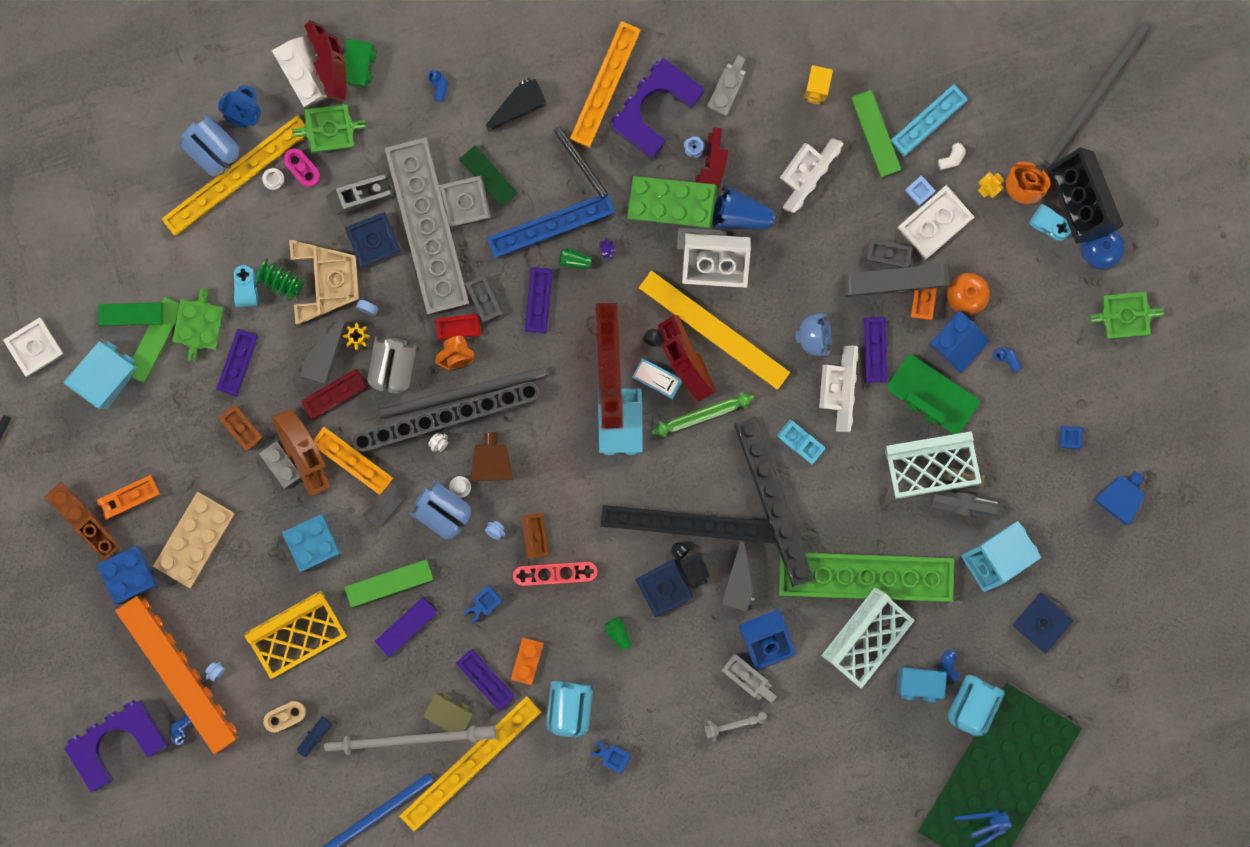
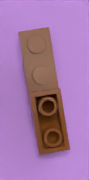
M288 409L271 417L287 456L293 457L308 495L312 496L329 488L330 485L323 471V467L326 466L323 458L297 415L291 409Z
M62 481L44 496L103 561L120 548L118 542L103 524Z

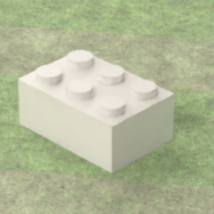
M685 233L682 284L747 288L751 251L750 237Z

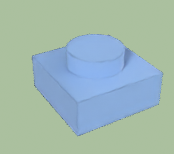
M921 175L905 189V192L920 206L935 193V190Z

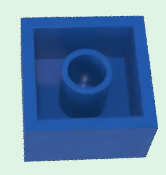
M135 546L97 564L98 570L115 604H121L159 586L140 546Z

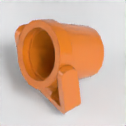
M455 336L444 341V349L436 355L435 363L452 371L475 361L474 352L469 348L464 336Z

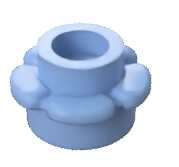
M693 136L684 143L685 153L690 157H700L702 151L705 150V144L699 137Z
M497 521L487 523L485 532L490 537L499 540L501 536H505L503 531L505 528Z
M213 662L205 670L207 673L206 679L215 682L221 677L225 671V668L221 666V662L217 664Z

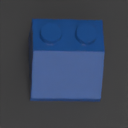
M958 311L928 345L961 373L989 340L976 324L961 311Z
M779 609L739 624L755 670L796 655L787 626Z

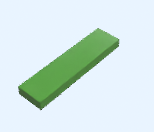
M872 90L851 97L880 178L901 171Z
M166 297L162 300L163 325H149L133 356L135 360L134 365L138 368L131 377L143 383H146L175 327L179 304Z
M426 559L344 588L352 608L432 581L434 578Z

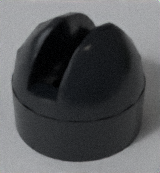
M649 329L644 334L642 340L652 347H658L661 341V334L656 329Z
M677 542L672 546V555L680 561L687 555L690 548L685 543Z

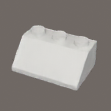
M307 35L292 39L275 48L272 52L304 108L311 109L329 97L324 92L325 88L322 81L316 75L317 71L313 63L319 58L315 55V48L307 38Z

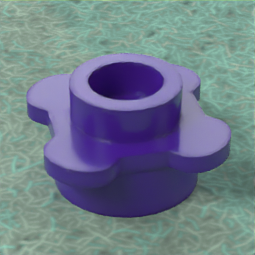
M605 238V241L599 242L603 259L610 258L611 260L612 254H615L613 241L608 242V238Z

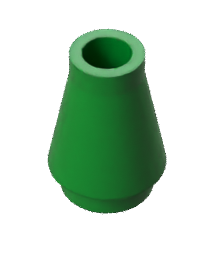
M569 247L567 249L562 248L559 265L563 266V268L589 270L592 257L579 253Z
M615 617L603 625L605 628L604 632L621 651L632 645L623 620L620 621L619 617Z

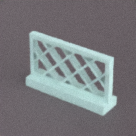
M972 431L886 446L885 454L888 460L895 499L981 485ZM969 448L970 458L967 462L956 456L960 449ZM944 452L951 457L945 466L935 460L938 453ZM923 456L929 460L924 470L913 463L917 457ZM953 459L964 465L958 475L947 468ZM903 460L908 466L901 473L894 468L893 461ZM931 463L942 469L937 478L926 472ZM910 466L921 472L915 482L905 476ZM967 467L974 472L975 480L966 481L960 475ZM944 471L955 477L951 484L946 485L939 480ZM923 475L934 481L930 488H923L917 484ZM902 478L912 484L909 491L899 493L898 484Z
M874 588L821 656L862 689L915 620L895 604L887 594ZM888 603L890 605V614L882 616L881 610ZM904 617L906 621L901 627L896 628L895 618ZM890 619V629L882 630V620ZM877 621V631L868 633V626L871 622ZM891 633V640L888 644L882 645V635ZM877 636V646L868 647V637ZM863 638V648L855 650V643L858 639ZM877 651V658L869 662V652ZM864 653V663L855 664V654ZM850 655V666L842 667L839 663L845 656ZM864 668V675L860 680H857L855 678V669Z

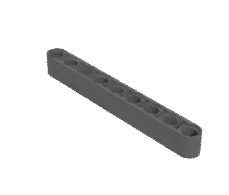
M526 382L362 431L354 436L353 446L360 452H369L526 405L538 399L539 389L534 383ZM533 387L536 392L532 398H526L523 395L525 388ZM506 393H512L515 396L512 404L507 405L503 402L502 398ZM486 399L494 402L493 408L489 411L482 408V402ZM466 405L473 408V413L469 417H464L461 414L462 408ZM447 411L450 412L452 420L449 423H443L440 418L441 414ZM423 418H429L431 420L430 428L422 429L420 421ZM403 424H408L411 428L410 433L406 436H402L399 433V428ZM383 430H387L390 434L386 442H381L378 438L379 433ZM363 436L367 437L369 440L368 446L360 448L358 446V439Z

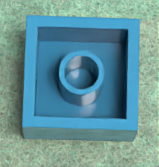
M323 514L282 532L300 572L307 571L342 554Z
M898 667L896 693L901 694L903 699L916 700L917 696L923 697L924 701L938 703L939 698L944 699L947 673Z

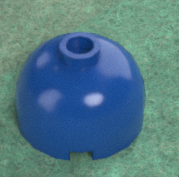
M1114 231L1106 237L1083 242L1080 248L1081 255L1084 261L1086 260L1094 269H1110L1118 264L1124 255V239L1119 232Z

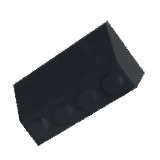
M1080 147L1046 168L1075 243L1079 244L1106 237L1124 226L1094 151Z

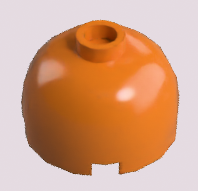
M1018 162L1010 169L1006 178V190L1009 196L1016 202L1025 205L1037 203L1046 195L1050 188L1048 175L1043 170L1040 172L1035 169L1037 165L1029 162Z
M963 273L956 276L947 288L948 304L954 312L961 311L965 316L980 313L990 300L988 283L983 277L975 273Z

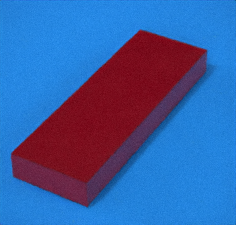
M356 368L301 400V403L311 420L368 388Z

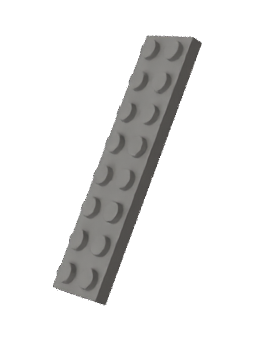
M427 138L385 148L427 315L469 305Z

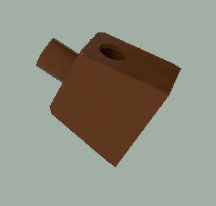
M497 432L484 433V445L475 446L471 481L513 480L507 446L497 445Z

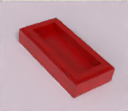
M479 314L436 318L438 341L460 335L464 336V338L481 336Z

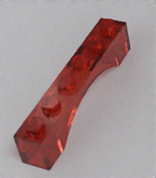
M596 303L601 430L623 429L617 303Z

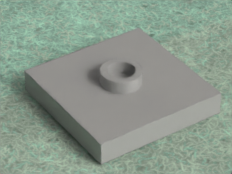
M482 176L439 185L449 227L491 218Z

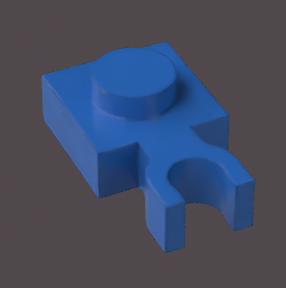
M487 585L472 599L476 605L468 608L464 614L467 615L470 611H474L476 616L471 621L475 623L480 618L482 612L486 616L489 615L504 600L490 585Z
M596 741L595 744L601 746V752L595 753L591 751L590 754L596 757H604L603 765L623 774L632 755L614 745H611L610 749L607 750L604 744Z

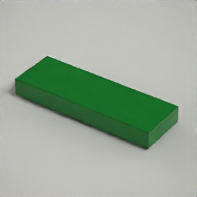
M162 302L98 304V326L163 325Z

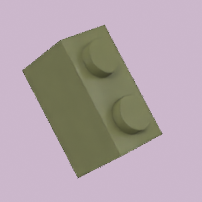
M442 692L441 694L436 693L422 717L449 732L465 731L474 714L471 712V707L462 702L460 705L452 702V696Z

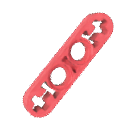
M591 562L521 566L515 569L513 579L518 585L522 586L588 582L597 576V567ZM578 565V570H584L585 566L589 565L590 569H594V573L590 574V578H586L585 574H579L580 579H575L576 571L574 566ZM563 567L571 568L573 573L570 579L561 578L560 570ZM532 568H536V582H532V578H526L525 582H521V579L517 578V574L521 572L520 570H524L528 574L532 573ZM543 568H547L551 573V577L547 581H542L538 577V572Z

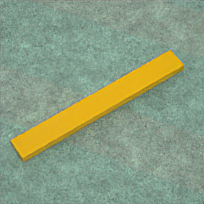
M299 115L294 117L236 161L224 173L215 177L162 218V221L176 237L306 138V136L293 138L292 128H303L305 122Z
M653 271L648 274L639 286L641 291L674 315H679L682 321L776 390L779 389L790 374L787 369Z
M526 696L495 725L496 739L478 741L400 815L402 820L415 832L542 711Z

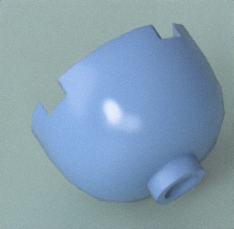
M816 313L807 316L801 322L799 330H796V342L801 343L802 349L810 355L829 356L831 350H827V345L832 344L830 322L824 319L827 316L826 313Z

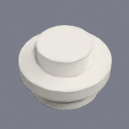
M270 168L264 172L262 181L266 188L276 190L283 185L284 176L280 170Z
M437 432L428 443L431 451L434 453L443 451L448 445V436Z
M458 476L451 480L449 489L459 498H463L470 493L471 484L467 478Z

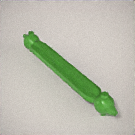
M740 392L738 399L730 398L673 418L667 424L659 421L652 434L666 437L668 431H678L734 411L739 406L746 409L750 401L754 399V396Z

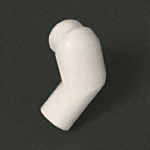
M956 143L952 146L950 157L938 160L940 170L956 167L961 163L966 152L961 143Z

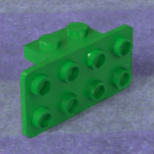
M908 355L887 385V390L907 403L906 407L914 413L919 411L925 415L924 419L932 425L937 423L952 434H959L980 403L979 399L913 355Z

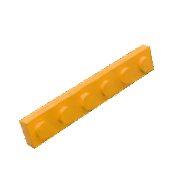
M620 22L570 140L586 147H591L641 29L625 22Z

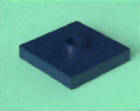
M385 212L345 227L361 268L401 253Z
M674 559L635 579L655 618L694 598Z
M1040 592L1012 626L1046 654L1073 623V620Z

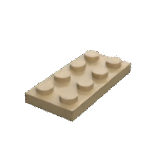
M197 492L153 567L183 585L192 588L236 513Z

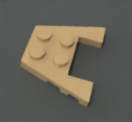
M289 240L292 261L314 259L316 303L294 305L296 325L359 300L357 260L355 255Z

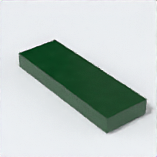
M475 145L459 159L474 177L482 176L484 189L502 208L518 194Z

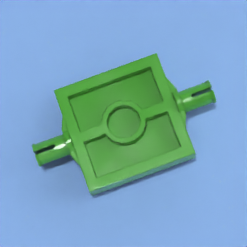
M347 105L305 109V126L303 128H292L293 138L306 136L309 141L310 153L353 148V131L366 129L365 120L352 122Z
M199 288L198 300L196 301L180 299L172 340L173 343L189 347L187 360L191 361L192 356L193 362H196L198 349L216 350L223 307L214 306L206 302L209 290Z
M1138 292L1102 296V313L1089 314L1090 323L1103 322L1106 339L1151 335V317H1164V312H1162L1164 309L1163 307L1150 309L1147 302V293Z

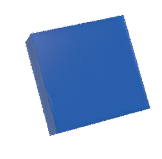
M1061 426L1059 448L1081 450L1083 428Z

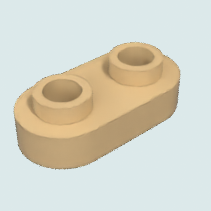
M299 701L289 702L268 712L263 720L264 726L270 732H279L302 721L306 715V708ZM293 708L299 710L297 716L292 715L291 711ZM273 717L279 719L278 725L272 724Z

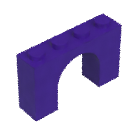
M665 58L653 64L649 70L652 72L647 79L643 78L637 86L638 92L634 96L630 95L624 103L625 109L622 113L618 111L611 120L613 123L611 129L651 160L661 150L666 140L649 128L642 120L640 108L643 101L654 93L664 92L671 94L692 109L705 88Z
M130 701L123 706L124 711L119 714L116 711L105 717L106 722L100 726L98 723H95L86 729L87 734L82 737L78 734L67 741L69 745L64 747V750L91 793L113 780L99 754L100 742L103 736L110 730L123 729L131 733L147 758L169 745L143 701Z

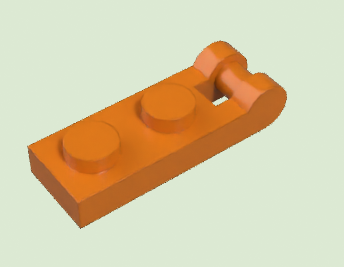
M149 475L96 501L98 506H101L104 511V519L109 520L161 494L152 475ZM113 500L117 505V507L114 509H112L109 504V502Z

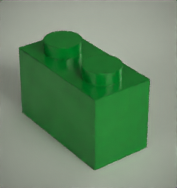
M347 38L344 52L347 86L366 89L367 83L371 84L373 71H370L371 63H375L377 57V50H374L373 43Z

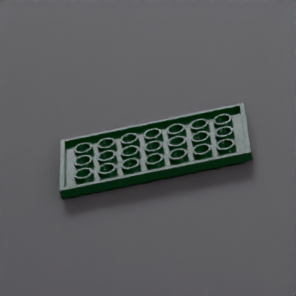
M1006 683L1002 689L1005 695L987 733L983 736L973 737L917 832L941 847H975V844L994 832L990 831L974 838L970 835L989 827V820L992 817L969 820H954V817L990 813L998 810L999 814L1006 812L1011 823V829L1005 830L1006 833L997 836L980 847H1012L1082 728L1009 683Z

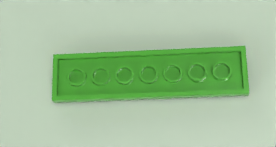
M805 553L814 580L792 587L780 555L779 596L866 599L871 591L877 588L887 594L891 600L953 602L954 558Z

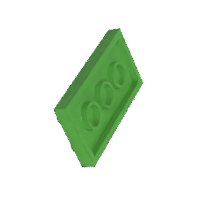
M633 176L627 219L711 229L718 186L715 184Z

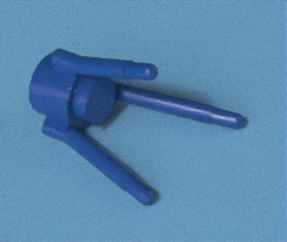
M998 810L990 813L954 817V820L992 817L989 820V827L970 835L974 838L990 831L994 832L975 844V847H980L997 836L1006 833L1005 830L1011 829V823L1006 812L999 814Z

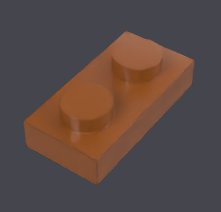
M236 405L232 406L218 418L246 452L263 439V436Z
M543 513L521 516L527 558L549 556Z

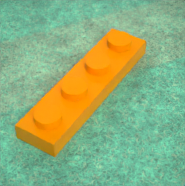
M325 427L321 429L313 440L318 450L379 495L394 479Z

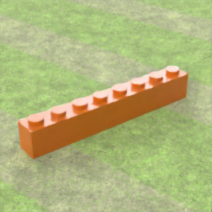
M141 596L134 597L118 608L116 613L211 751L217 754L238 739L236 735L239 733L232 722H227L224 717L226 715L224 709L220 704L216 706L211 699L214 697L211 690L207 686L203 687L199 681L202 678L195 668L191 670L187 664L189 659L182 650L179 652L175 644L177 642L170 632L167 634L162 628L164 623L158 615L154 616L151 612L152 605L148 599Z

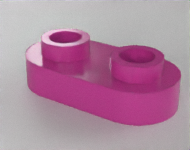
M290 149L286 152L284 163L299 182L305 187L316 186L320 181V173L306 155L299 149ZM298 157L299 163L293 164L292 159ZM308 173L313 174L312 180H306Z

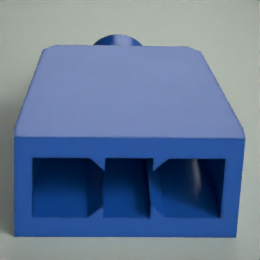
M1136 471L1131 474L1128 480L1123 476H1118L1093 501L1124 525H1130L1145 497V493L1138 488L1145 478Z

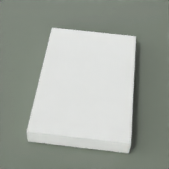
M946 185L897 228L926 260L968 224L974 216Z

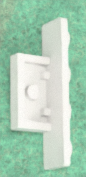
M831 139L821 154L809 144H803L780 177V179L795 190L783 206L786 211L795 213L802 207L808 193L815 189L818 179L827 172L828 165L833 158L839 155L844 144L843 142Z
M854 345L843 346L841 367L823 365L819 408L838 410L836 432H850L853 425L854 388L857 380L856 364L859 357L858 346Z

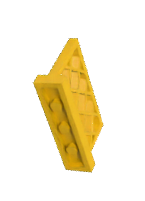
M322 590L245 632V638L251 644L270 679L347 637ZM323 605L328 612L326 621L314 618L315 610ZM312 612V616H311V617L306 616L307 614H309V613ZM330 617L334 623L328 622ZM298 619L310 620L307 631L295 629ZM312 621L325 624L322 635L310 633ZM327 625L337 627L340 635L335 638L325 637ZM281 629L290 630L288 642L276 639L277 631ZM293 632L306 635L303 646L290 643ZM308 636L320 638L319 647L315 649L305 647ZM263 639L272 641L269 653L260 651L256 643ZM274 642L287 645L284 657L271 654ZM289 646L302 649L298 659L286 658ZM263 655L268 656L267 662H266L265 658L263 657ZM270 657L283 660L280 669L272 672L268 665Z

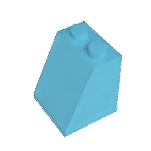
M99 341L68 376L64 384L98 409H109L138 367L134 365L135 360L127 354L121 355L118 353V347L110 341L106 343Z
M641 388L598 389L599 453L614 455L625 452L628 455H635L638 452H643Z
M1019 521L1005 527L961 555L983 592L1004 584L1041 558L1037 547L1031 542L1025 528L1020 525Z

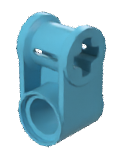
M1042 204L1039 205L1029 221L1033 228L1057 241L1065 240L1071 233L1067 220ZM1060 226L1065 227L1063 230L1064 232L1059 234L1058 228Z
M246 265L238 266L233 275L236 308L258 306L255 272ZM244 270L250 274L249 277H246V281L240 278V274H243Z

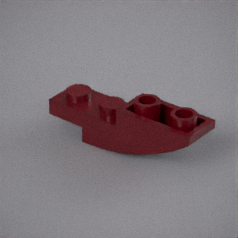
M309 20L304 27L308 33L307 38L315 48V55L319 58L313 63L317 71L316 75L323 83L325 94L330 99L343 102L346 97L347 77L345 60L338 38L327 33L324 26Z
M713 127V131L708 133L707 146H711V152L706 154L705 167H709V170L701 169L700 175L695 176V183L715 184L718 186V190L724 175L728 150L720 149L722 128Z
M673 315L658 324L665 340L661 344L664 352L689 392L698 402L716 393L717 391L701 354L694 352L679 315Z

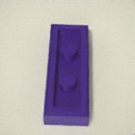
M531 267L525 332L547 334L553 269Z
M886 317L863 318L865 383L887 382Z
M237 329L216 390L238 397L259 338L258 335Z
M422 597L374 642L390 657L431 620L437 612Z
M470 649L456 662V665L498 711H501L516 697L473 649Z

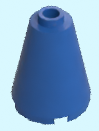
M724 186L721 189L725 192L723 196L719 195L713 214V219L717 220V223H713L715 228L768 229L769 226L773 225L775 214L772 208L730 186Z

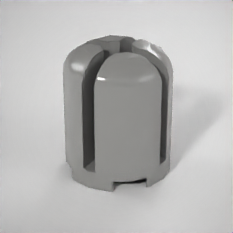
M375 336L367 378L368 384L376 390H386L393 350L395 349L388 393L397 394L406 391L410 386L417 343L412 347L407 345L408 341L389 337L387 340L379 341L378 336Z

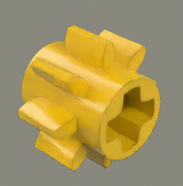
M989 172L978 182L981 185L978 191L984 198L987 195L994 198L1004 189L1001 185L1004 179L999 173L993 176Z
M358 323L352 329L347 326L349 332L343 335L344 338L349 339L346 345L349 347L354 344L355 350H358L359 345L367 347L365 340L371 338L370 335H365L364 333L367 327L365 326L360 329ZM356 331L362 335V338H358V342L351 338L352 335L356 334Z

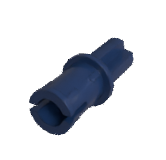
M321 716L311 731L308 730V735L297 748V752L303 757H307L317 743L322 742L321 738L333 724Z

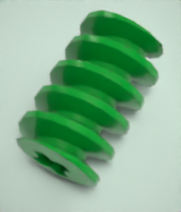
M267 258L258 271L256 282L261 284L264 281L265 288H269L272 285L271 291L277 292L279 290L281 297L287 294L286 299L288 301L297 297L306 279L304 278L298 282L297 274L290 278V270L283 274V266L276 270V262L267 265Z

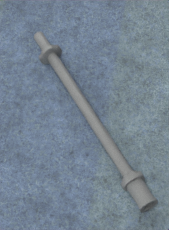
M472 725L465 731L351 741L349 736H344V741L325 743L324 749L325 752L344 750L346 755H350L352 749L463 739L477 743V740L496 739L497 732L495 725L485 727Z

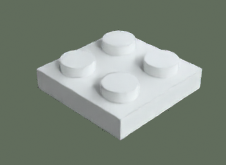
M41 317L3 340L25 377H29L64 355Z

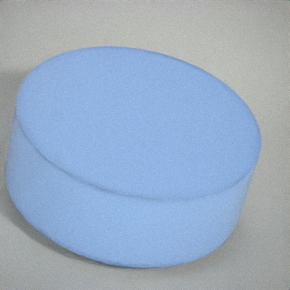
M359 300L356 306L358 310L371 316H376L379 310L377 306L365 300Z

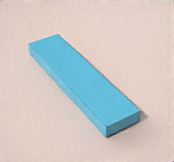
M953 84L891 139L892 145L905 157L964 105L968 98Z

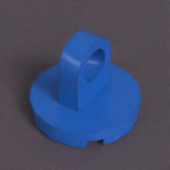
M247 85L240 86L236 92L224 93L218 102L219 112L221 110L223 113L222 117L238 127L255 126L261 116L260 107L256 103L257 92L254 88Z

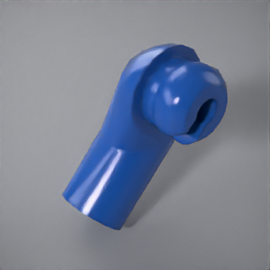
M431 70L427 77L436 88L434 100L444 102L448 82L441 72Z
M1003 347L997 348L994 351L993 356L995 360L1009 363L1013 373L1022 369L1015 351Z
M948 650L941 657L940 669L942 672L947 673L946 677L953 684L960 678V675L953 668L957 654L953 650Z
M187 714L172 724L171 740L175 745L184 743L186 727L192 724Z

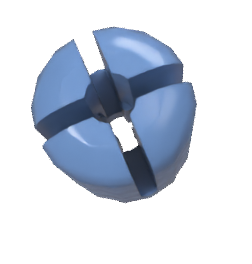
M206 113L203 115L205 119L200 123H193L182 134L183 142L177 144L207 174L217 176L229 169L231 162L235 163L239 157L240 147Z
M433 478L432 481L435 483L430 489L425 487L415 501L417 505L413 513L409 511L408 514L442 538L449 540L456 537L462 529L430 506L428 501L431 500L465 525L470 519L471 507Z

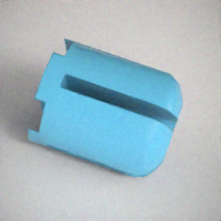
M966 674L948 712L949 722L954 727L973 736L985 735L1005 692L996 686L994 688L979 678Z
M551 681L546 720L547 730L554 735L581 737L587 734L590 722L593 685Z

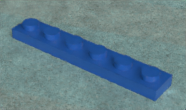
M609 195L603 199L597 196L487 237L494 259L613 215L615 210Z

